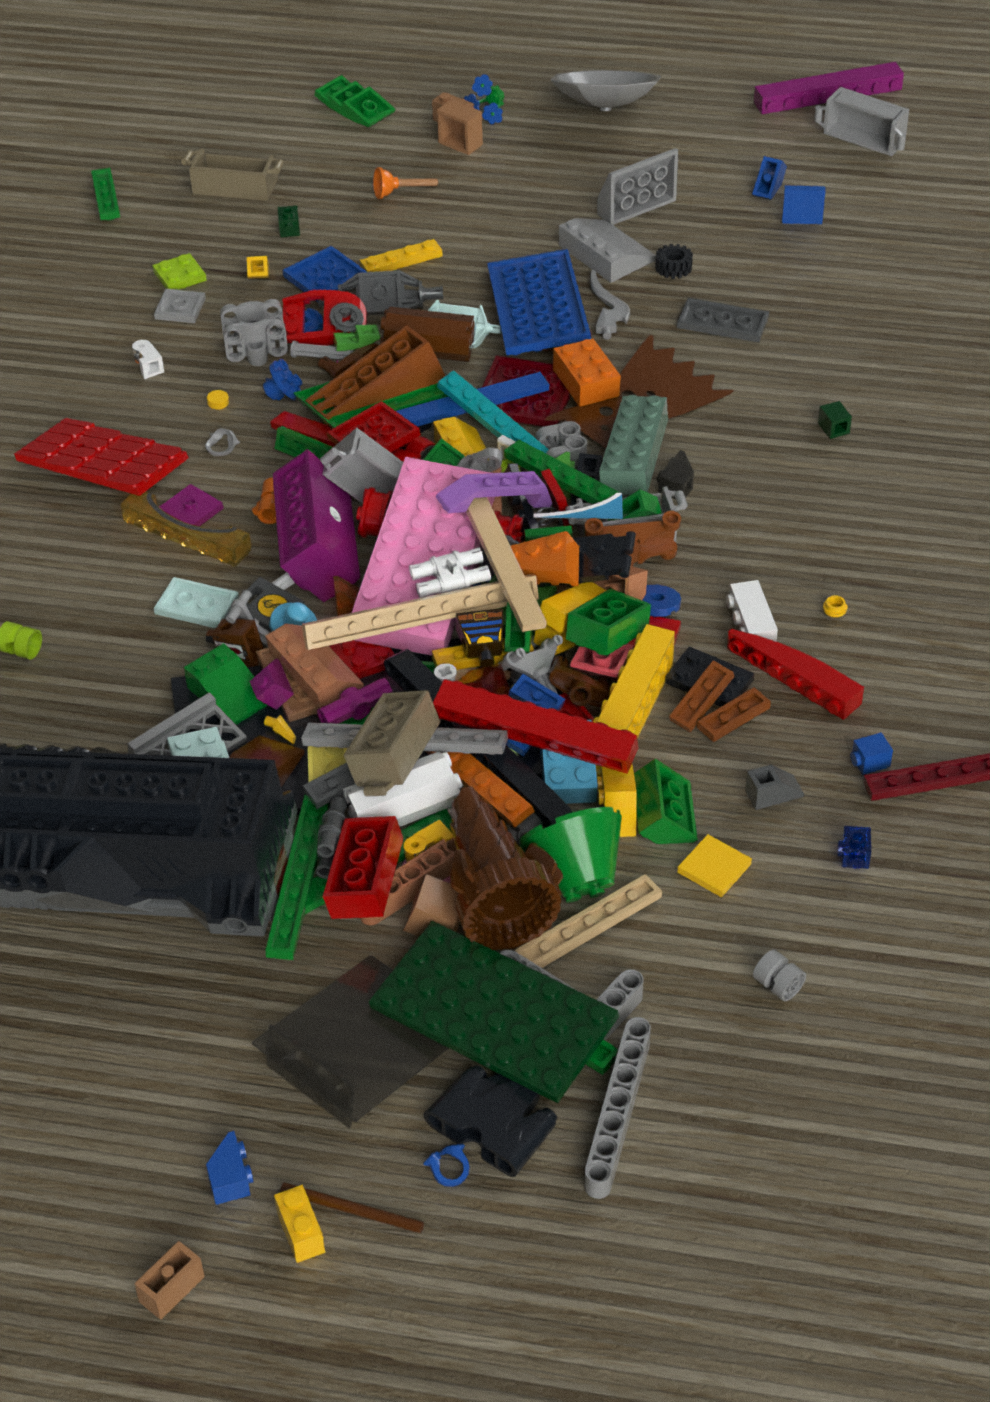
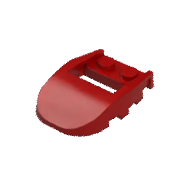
M310 290L282 299L283 323L285 324L287 343L297 341L302 344L325 346L334 344V333L344 332L336 330L335 326L331 325L329 316L332 308L340 303H350L357 306L363 314L364 320L362 325H367L365 305L356 295L350 292ZM321 299L324 301L323 331L304 333L305 304ZM347 316L346 318H343V319H342V322H345V321H347V320L349 321V320H350V316H349V317Z

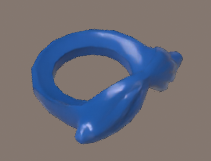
M464 1144L449 1145L440 1152L432 1153L423 1163L425 1166L430 1167L434 1178L439 1184L446 1187H454L466 1180L469 1175L470 1165L463 1153ZM451 1154L460 1160L463 1166V1173L459 1178L451 1180L441 1174L439 1161L441 1155Z

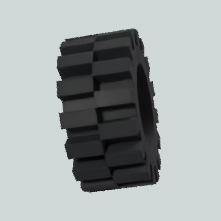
M669 244V247L667 245H664L663 248L660 247L656 252L655 268L657 273L659 272L661 276L665 274V278L672 276V279H675V276H678V278H682V275L686 277L692 270L693 253L691 249H686L684 245L680 247V244H676V246Z

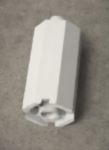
M438 751L418 759L403 785H394L387 791L386 796L366 797L363 793L364 787H358L354 784L343 788V798L347 801V804H351L348 811L350 818L396 816L399 827L451 807L452 801L459 795L460 788L463 787L459 775L457 773L453 774L450 768L452 762L448 753H440Z

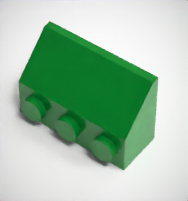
M653 759L634 773L637 828L639 834L655 844L696 842L698 838L690 781L657 759Z

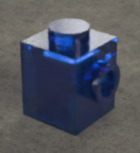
M844 826L842 841L838 840L837 856L842 857V867L869 869L872 852L871 827Z

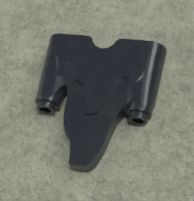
M478 1065L465 1070L423 1114L425 1121L430 1127L456 1144L475 1142L480 1145L482 1160L510 1177H515L554 1129L557 1121V1115L549 1108L539 1109L529 1116L541 1097L540 1094L501 1074L487 1078L486 1071Z

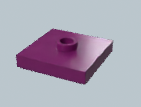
M192 484L158 507L175 520L195 527L201 526L224 509L223 502ZM183 527L190 532L194 531L193 529Z

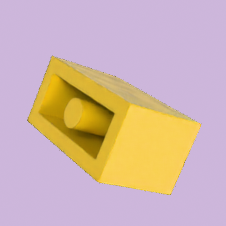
M303 1185L275 1194L277 1215L296 1263L325 1253L323 1234Z

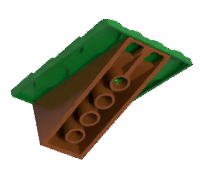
M407 325L332 381L293 393L303 406L307 407L332 429L381 401L397 411L448 397L437 387L438 381L446 375L429 341Z

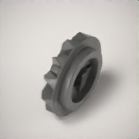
M350 303L335 305L329 316L331 325H334L336 330H342L344 333H354L355 326L362 325L364 320L361 310ZM347 316H348V317L350 316V320H349V321L347 320V321H345V322H342V319H343V318H346Z

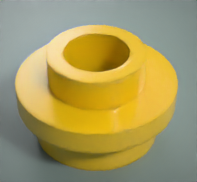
M832 595L824 602L823 611L828 616L841 617L847 612V604L841 596Z

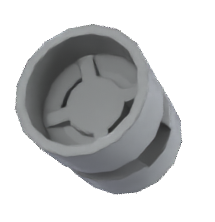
M772 949L759 960L753 971V977L764 987H771V992L782 1001H788L802 988L806 980V973L794 963L788 964L789 961L785 956Z

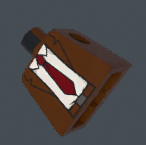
M225 618L215 630L209 629L206 634L207 643L214 644L216 647L224 643L240 657L246 667L259 665L256 651L264 648L255 620L236 619L235 623L231 624Z

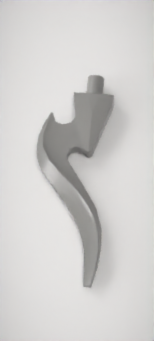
M592 270L590 276L592 291L599 299L612 308H603L596 324V334H603V338L608 340L611 338V333L617 332L615 322L623 321L627 324L630 318V308L624 301L606 291L597 279L596 270Z

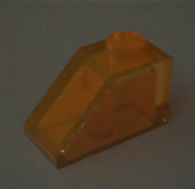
M333 576L337 616L352 613L360 588L339 576Z

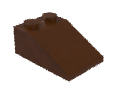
M259 735L234 751L229 758L275 760L282 787L305 752L303 749Z

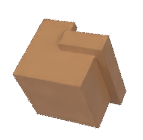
M426 874L414 897L403 931L420 937L431 921H434L456 932L460 920L456 912L455 901L459 893L452 889L450 883Z

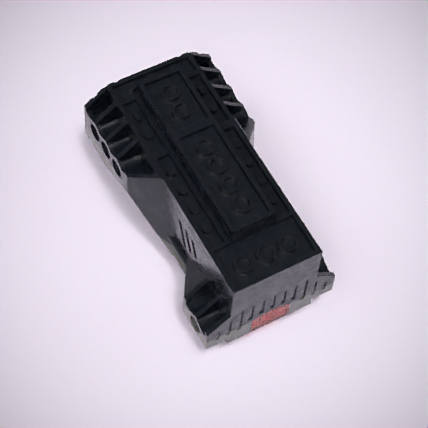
M0 743V906L3 908H40L41 910L53 909L60 911L193 917L211 934L265 936L268 921L272 922L294 839L292 830L297 815V807L293 791L287 790L284 793L282 792L275 760L121 754L103 747H96L90 751L79 746H73L68 749H61L54 745L36 748L29 746V744L7 747L6 743Z

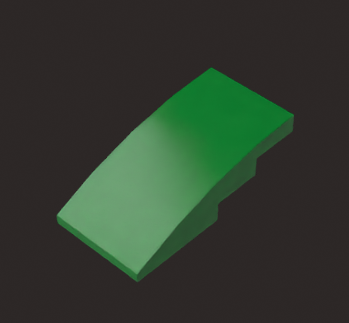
M342 75L316 89L314 93L316 98L338 114L366 127L372 126L396 110L370 86L365 89L357 81L350 83Z

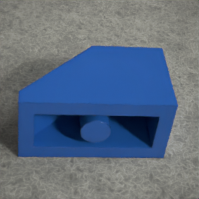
M763 157L752 195L772 200L782 185L787 165L783 160Z

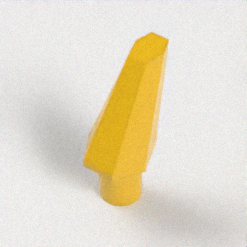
M281 715L277 718L266 716L264 725L272 727L276 734L294 745L296 736Z

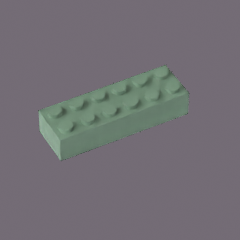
M628 395L622 397L599 470L601 483L622 494L631 495L639 489L648 492L668 422L667 397L656 395L649 397Z

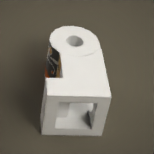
M147 340L134 342L132 345L134 359L140 365L141 375L144 379L164 373L162 356Z

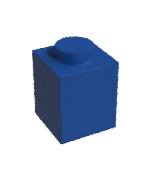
M882 732L856 739L853 742V749L850 753L851 762L855 767H858L862 775L891 767L893 749Z

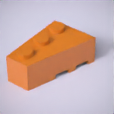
M567 531L511 546L524 575H536L537 584L547 582L552 585H559V583H567L571 586L579 585V545Z

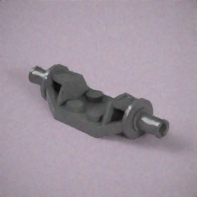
M401 270L361 272L343 284H338V291H347L356 287V292L352 294L356 295L363 302L367 315L384 314L385 309H388L389 306L408 309L420 307V309H423V302L425 300H443V286L424 287L421 279L417 280ZM404 284L417 287L419 290L404 289ZM321 299L318 300L319 307L324 306V301Z

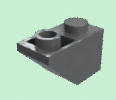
M772 764L747 771L746 793L755 810L804 797V793L794 775Z

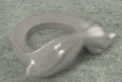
M219 428L214 433H210L211 437L207 440L205 446L209 454L225 456L230 454L240 441L237 440L233 431ZM226 434L228 436V448L222 452L213 451L211 446Z

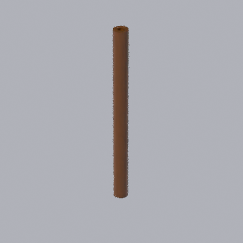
M283 1182L280 1193L297 1186ZM304 1188L311 1203L421 1234L423 1231V1221Z

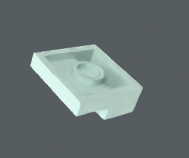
M217 726L167 737L171 756L229 758L225 743L221 740Z

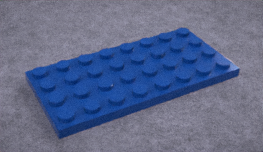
M568 249L487 263L506 356L519 355L530 351L537 352L547 348H556L591 339L590 329Z

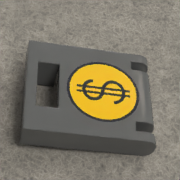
M261 577L247 589L252 594L248 601L257 594L255 600L250 604H246L253 619L256 618L260 621L258 625L271 632L269 627L270 617L276 607L290 602H300L306 605L303 600Z

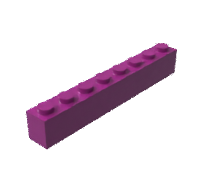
M896 62L759 85L755 86L754 104L761 114H768L824 104L840 87L867 96L902 90L904 72Z

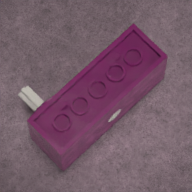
M307 449L273 473L280 567L286 573L273 581L272 584L285 590L296 583L303 590H309L321 601L326 602L360 579L351 495L323 475L325 465Z

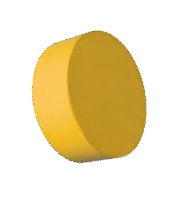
M222 390L211 391L207 395V404L212 409H223L229 404V396Z

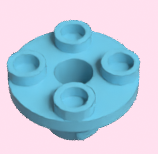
M284 603L276 607L272 612L269 627L272 632L285 623L302 626L303 623L317 621V618L303 603Z

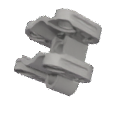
M269 299L264 303L249 301L238 306L227 304L221 308V324L228 360L239 362L247 356L251 365L262 366L268 360V353L275 357L286 354L288 350L286 329L283 323L282 307L278 300ZM269 307L278 308L274 313L267 312ZM227 312H234L236 314L233 318H226L224 316ZM279 339L280 347L276 348L275 340ZM232 345H237L238 353H233Z

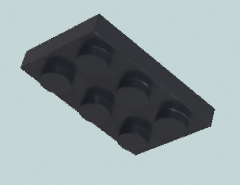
M689 646L665 676V683L688 693L714 660L734 672L732 681L713 703L722 707L747 690L754 680V673Z

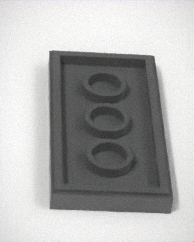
M688 298L677 322V328L760 342L769 319V312Z

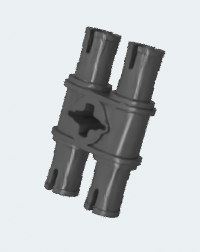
M342 797L332 798L330 808L324 813L322 825H320L318 832L317 853L320 861L316 874L323 879H328L346 818L344 812L347 807V801Z

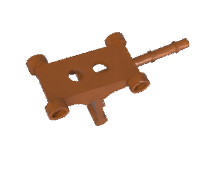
M667 511L663 514L662 521L603 526L600 519L590 518L585 522L584 533L586 536L612 533L614 537L626 536L628 531L635 532L633 553L630 554L632 557L631 566L636 562L637 564H643L646 559L658 555L665 560H670L677 555L678 546L674 541V534L681 525V516L676 511Z

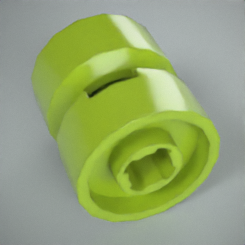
M10 621L2 624L0 627L1 652L11 655L16 654L18 657L32 660L37 656L42 644L40 630L28 626L23 627L21 624Z

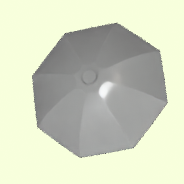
M587 70L557 73L551 78V81L562 93L574 100L590 106L600 107V111H611V107L632 103L646 95L660 80L661 76L637 71Z

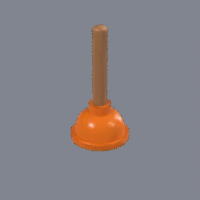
M377 167L374 171L373 186L377 199L390 195L393 189H398V187L438 185L437 178L398 179V177H393L391 172L382 167Z

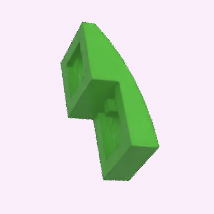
M356 325L355 333H334L336 351L357 349L370 345L380 339L377 325Z

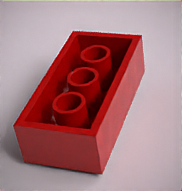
M396 816L345 818L323 893V899L331 919L384 916L403 843V836Z

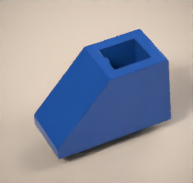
M234 1131L228 1132L206 1164L216 1205L250 1196L249 1183L254 1182L250 1165L244 1166L242 1159L247 1158L243 1141L237 1142Z

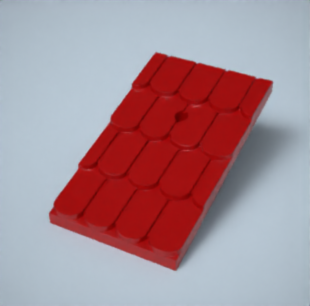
M64 418L60 423H57L47 432L34 439L35 441H31L21 450L14 453L16 460L19 462L141 496L189 459L187 452L182 451L180 447L155 443L153 439L121 434L119 430L97 427L91 422Z

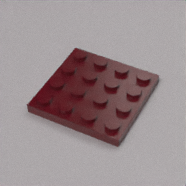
M497 355L482 386L486 387L541 372L549 383L548 391L496 406L517 423L542 427L560 424L561 420L546 421L545 418L565 410L571 394L553 370V364Z

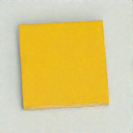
M707 834L678 866L677 873L722 898L749 868L752 858Z

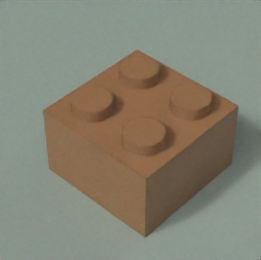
M452 99L437 109L438 141L440 144L470 155L483 145L482 111Z

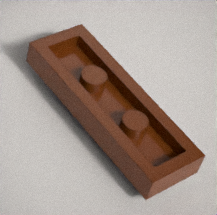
M713 660L670 714V721L691 733L697 725V721L702 719L732 681L734 672Z
M753 687L698 720L697 728L712 742H715L770 709L771 701Z

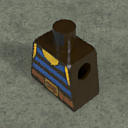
M503 608L456 613L455 627L466 657L469 659L479 658V663L482 667L492 666L495 663L494 656L502 654Z

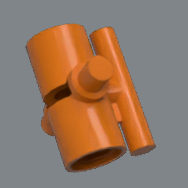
M268 478L263 482L261 498L257 505L252 508L253 514L258 516V519L265 524L276 523L273 478Z

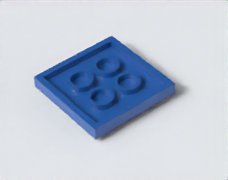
M330 246L283 269V277L303 292L310 290H338V284H343L357 273L367 271Z

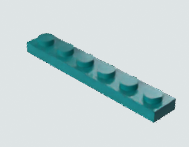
M454 370L438 381L437 387L496 437L499 438L501 435H504L514 441L521 440L544 453L549 450Z

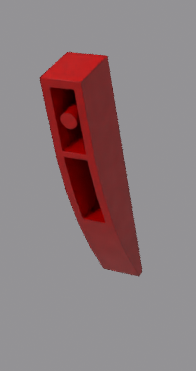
M734 629L728 631L727 649L732 653L742 657L753 666L768 673L771 677L781 681L792 690L797 691L842 720L846 719L862 704L864 686L826 663L797 649L758 635Z

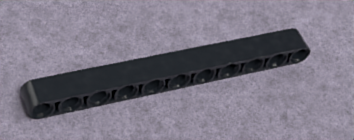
M404 649L384 660L386 672L405 692L426 690L429 691L432 702L434 701L442 681L410 650ZM439 718V726L441 728L474 729ZM507 745L503 754L470 753L532 805L535 811L534 814L539 817L544 828L556 824L555 818L572 813L570 807Z

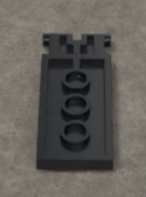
M628 531L626 536L614 537L611 533L573 538L579 545V583L608 580L611 575L628 578L632 561L630 554L633 553L636 533ZM540 582V584H537V587L541 588L559 585H552L551 583ZM559 583V585H568L567 583Z

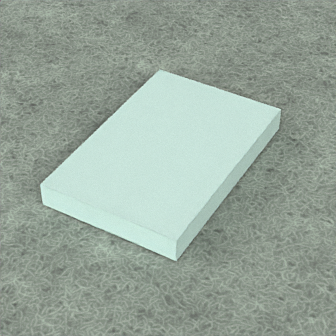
M173 577L155 605L154 613L216 628L220 620L225 619L228 615L231 604L239 597V593L233 590Z

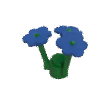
M483 74L481 77L475 78L472 89L474 92H477L478 96L486 95V98L477 100L474 94H469L464 99L474 103V108L480 110V104L488 102L490 105L484 107L483 119L488 120L490 124L500 123L503 119L501 115L503 110L500 107L504 105V92L499 89L498 85L492 86L493 82L489 80V76Z

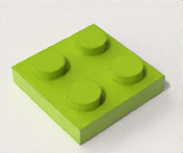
M190 253L152 265L153 272L166 289L180 290L207 281L205 272Z

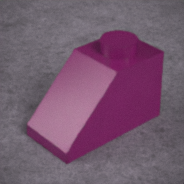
M277 658L250 681L256 698L276 710L294 695L280 660Z

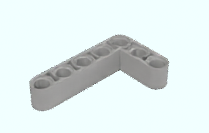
M505 950L500 952L504 956L571 987L515 951ZM633 969L623 971L596 999L619 1011V1018L603 1040H606L642 1001L644 978L639 971Z

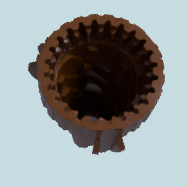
M473 787L461 788L459 795L452 801L451 808L447 809L452 820L450 828L456 846L450 881L452 889L459 893L455 901L458 918L470 942H478L492 950L520 947L540 937L556 921L557 914L561 909L560 895H562L558 885L563 879V874L557 867L556 861L537 843H531L526 853H524L522 848L516 843L511 832H508L504 820L499 821L493 806L487 803L485 798H481Z

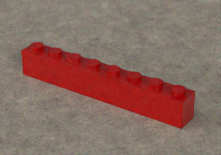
M444 679L433 701L440 719L474 729L507 730L508 739L628 774L638 751L637 735L629 730L611 728L602 722H590L578 715H566L554 708H542L530 701H518L508 695L494 694L481 687H470L457 680L450 681Z

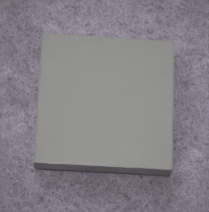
M165 289L154 312L155 320L195 323L205 302V293Z

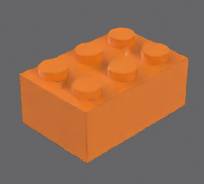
M593 338L554 348L553 370L579 407L619 397L621 375Z

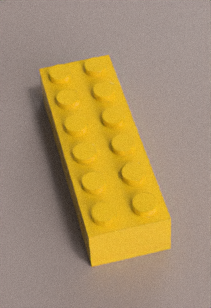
M646 624L643 632L638 633L634 650H629L627 663L625 666H621L618 681L612 684L609 699L603 701L601 714L599 717H595L594 723L602 722L611 728L629 730L637 735L638 739L665 684V676L673 667L675 631Z

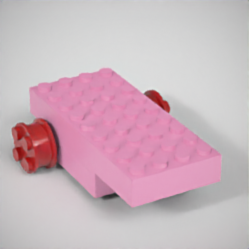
M405 457L394 491L382 493L377 492L374 487L365 488L363 506L358 507L356 516L357 520H360L358 535L362 538H367L368 535L378 538L352 613L418 599L416 583L436 579V577L432 575L413 581L409 572V565L429 561V558L432 556L438 557L450 554L454 550L460 553L478 547L481 550L483 549L467 513H447L437 500L436 495L466 474H485L490 472ZM487 497L492 507L495 497ZM495 510L494 513L504 534L522 543L523 532L519 531L522 529L523 518L518 514H515L513 517L501 515L500 511ZM480 563L463 568L466 570L479 568ZM456 618L356 639L355 641L401 650L408 649L411 652L432 656V650L448 648Z

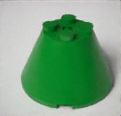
M597 807L555 818L556 824L544 829L542 825H539L528 831L519 839L518 845L526 853L531 843H537L556 861L557 867L563 874V879L558 886L566 903L578 901L582 896L590 895V898L599 897L605 894L604 889L615 884L622 823L620 810H616V813L613 807Z

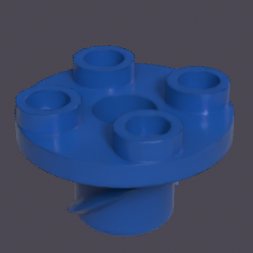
M279 359L272 362L269 367L272 377L265 378L266 382L263 383L264 392L272 400L277 399L279 401L285 395L296 400L293 393L301 391L302 380L297 374H292L285 360Z

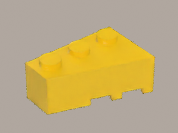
M633 764L628 774L596 765L599 805L613 807L616 813V810H620L622 815L620 837L636 836V785Z

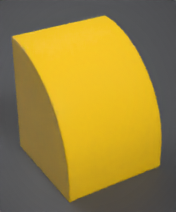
M267 256L247 257L248 279L269 278Z

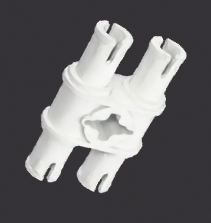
M480 547L460 553L454 550L450 554L438 557L432 556L429 558V561L409 565V572L413 581L432 575L436 577V579L416 583L419 598L469 588L476 583L491 580L487 565L471 570L463 568L483 563Z

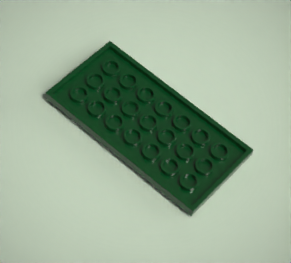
M431 921L369 1000L370 1008L557 1104L619 1018L618 1010L478 942H470L469 938L434 921Z

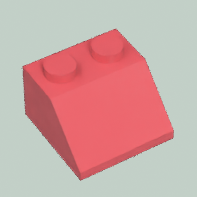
M625 644L607 656L599 655L596 651L586 647H579L570 663V667L579 672L618 681L619 670L621 666L626 665L628 652L630 649H634V645Z

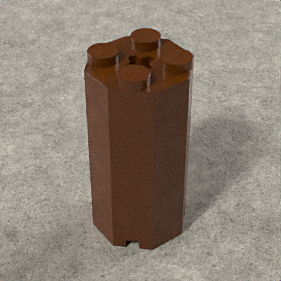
M390 306L388 309H385L384 317L381 319V330H384L383 337L380 339V344L407 325L429 341L437 359L470 361L472 350H469V347L471 348L474 338V316Z

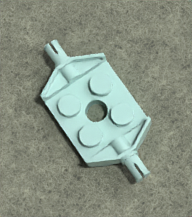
M436 300L428 310L474 316V338L471 348L474 349L482 344L489 333H502L500 325H493L487 322L482 305H480V308L442 304L439 300Z

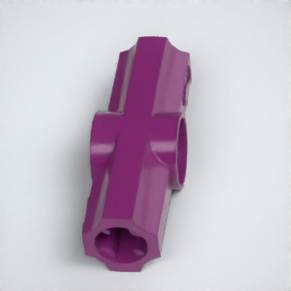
M385 678L379 679L359 690L356 687H349L341 693L338 700L317 709V715L321 723L339 724L351 717L355 720H360L370 713L371 708L377 704L383 693H393V690Z

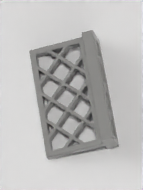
M209 692L128 742V754L171 756L170 750L165 749L167 737L185 734L190 729L203 730L217 726L220 737H222V732L233 733L237 737L234 740H222L225 743L227 752L246 742L247 736L216 705V699ZM214 714L221 720L220 725L206 724V719Z

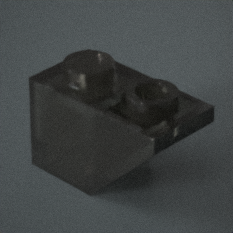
M680 450L675 457L669 460L667 467L659 472L657 476V483H659L658 493L662 494V487L667 486L669 491H683L686 498L692 491L694 471L684 451Z

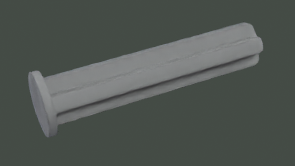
M293 341L290 348L292 358L297 356L323 358L327 356L330 359L342 360L354 351V349L336 351L335 346L302 344L297 341Z

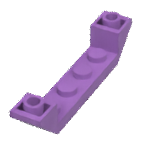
M534 471L466 474L436 495L437 500L447 513L466 512L473 499L481 497L524 495L533 508L550 507L552 505L547 487Z

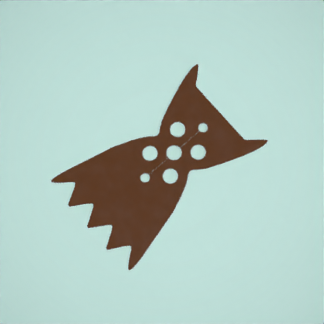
M650 335L621 371L619 397L581 407H571L556 412L545 418V420L576 422L580 425L581 432L606 449L620 407L623 391H632L636 396L649 397L646 393L653 391L656 396L667 397L669 419L721 399L734 392V390H713L714 374L693 376L695 361L673 363L675 348L654 350L653 335ZM605 406L610 407L613 410V414L603 416L599 410ZM607 425L609 430L604 431L601 429V426Z

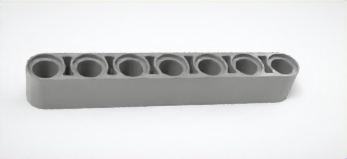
M641 1017L631 1018L625 1025L585 1167V1191L590 1197L595 1199L604 1198L611 1191L650 1047L651 1026L646 1019Z

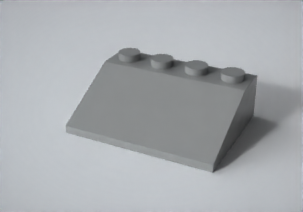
M674 148L609 173L597 198V215L615 225L676 201L678 149Z
M574 218L559 225V246L563 249H568L571 255L592 270H596V273L610 283L656 261L654 253L606 220Z

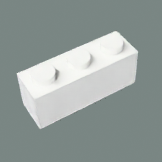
M754 580L730 584V594L726 595V602L728 608H732L733 622L739 626V631L777 642L778 629L759 581Z

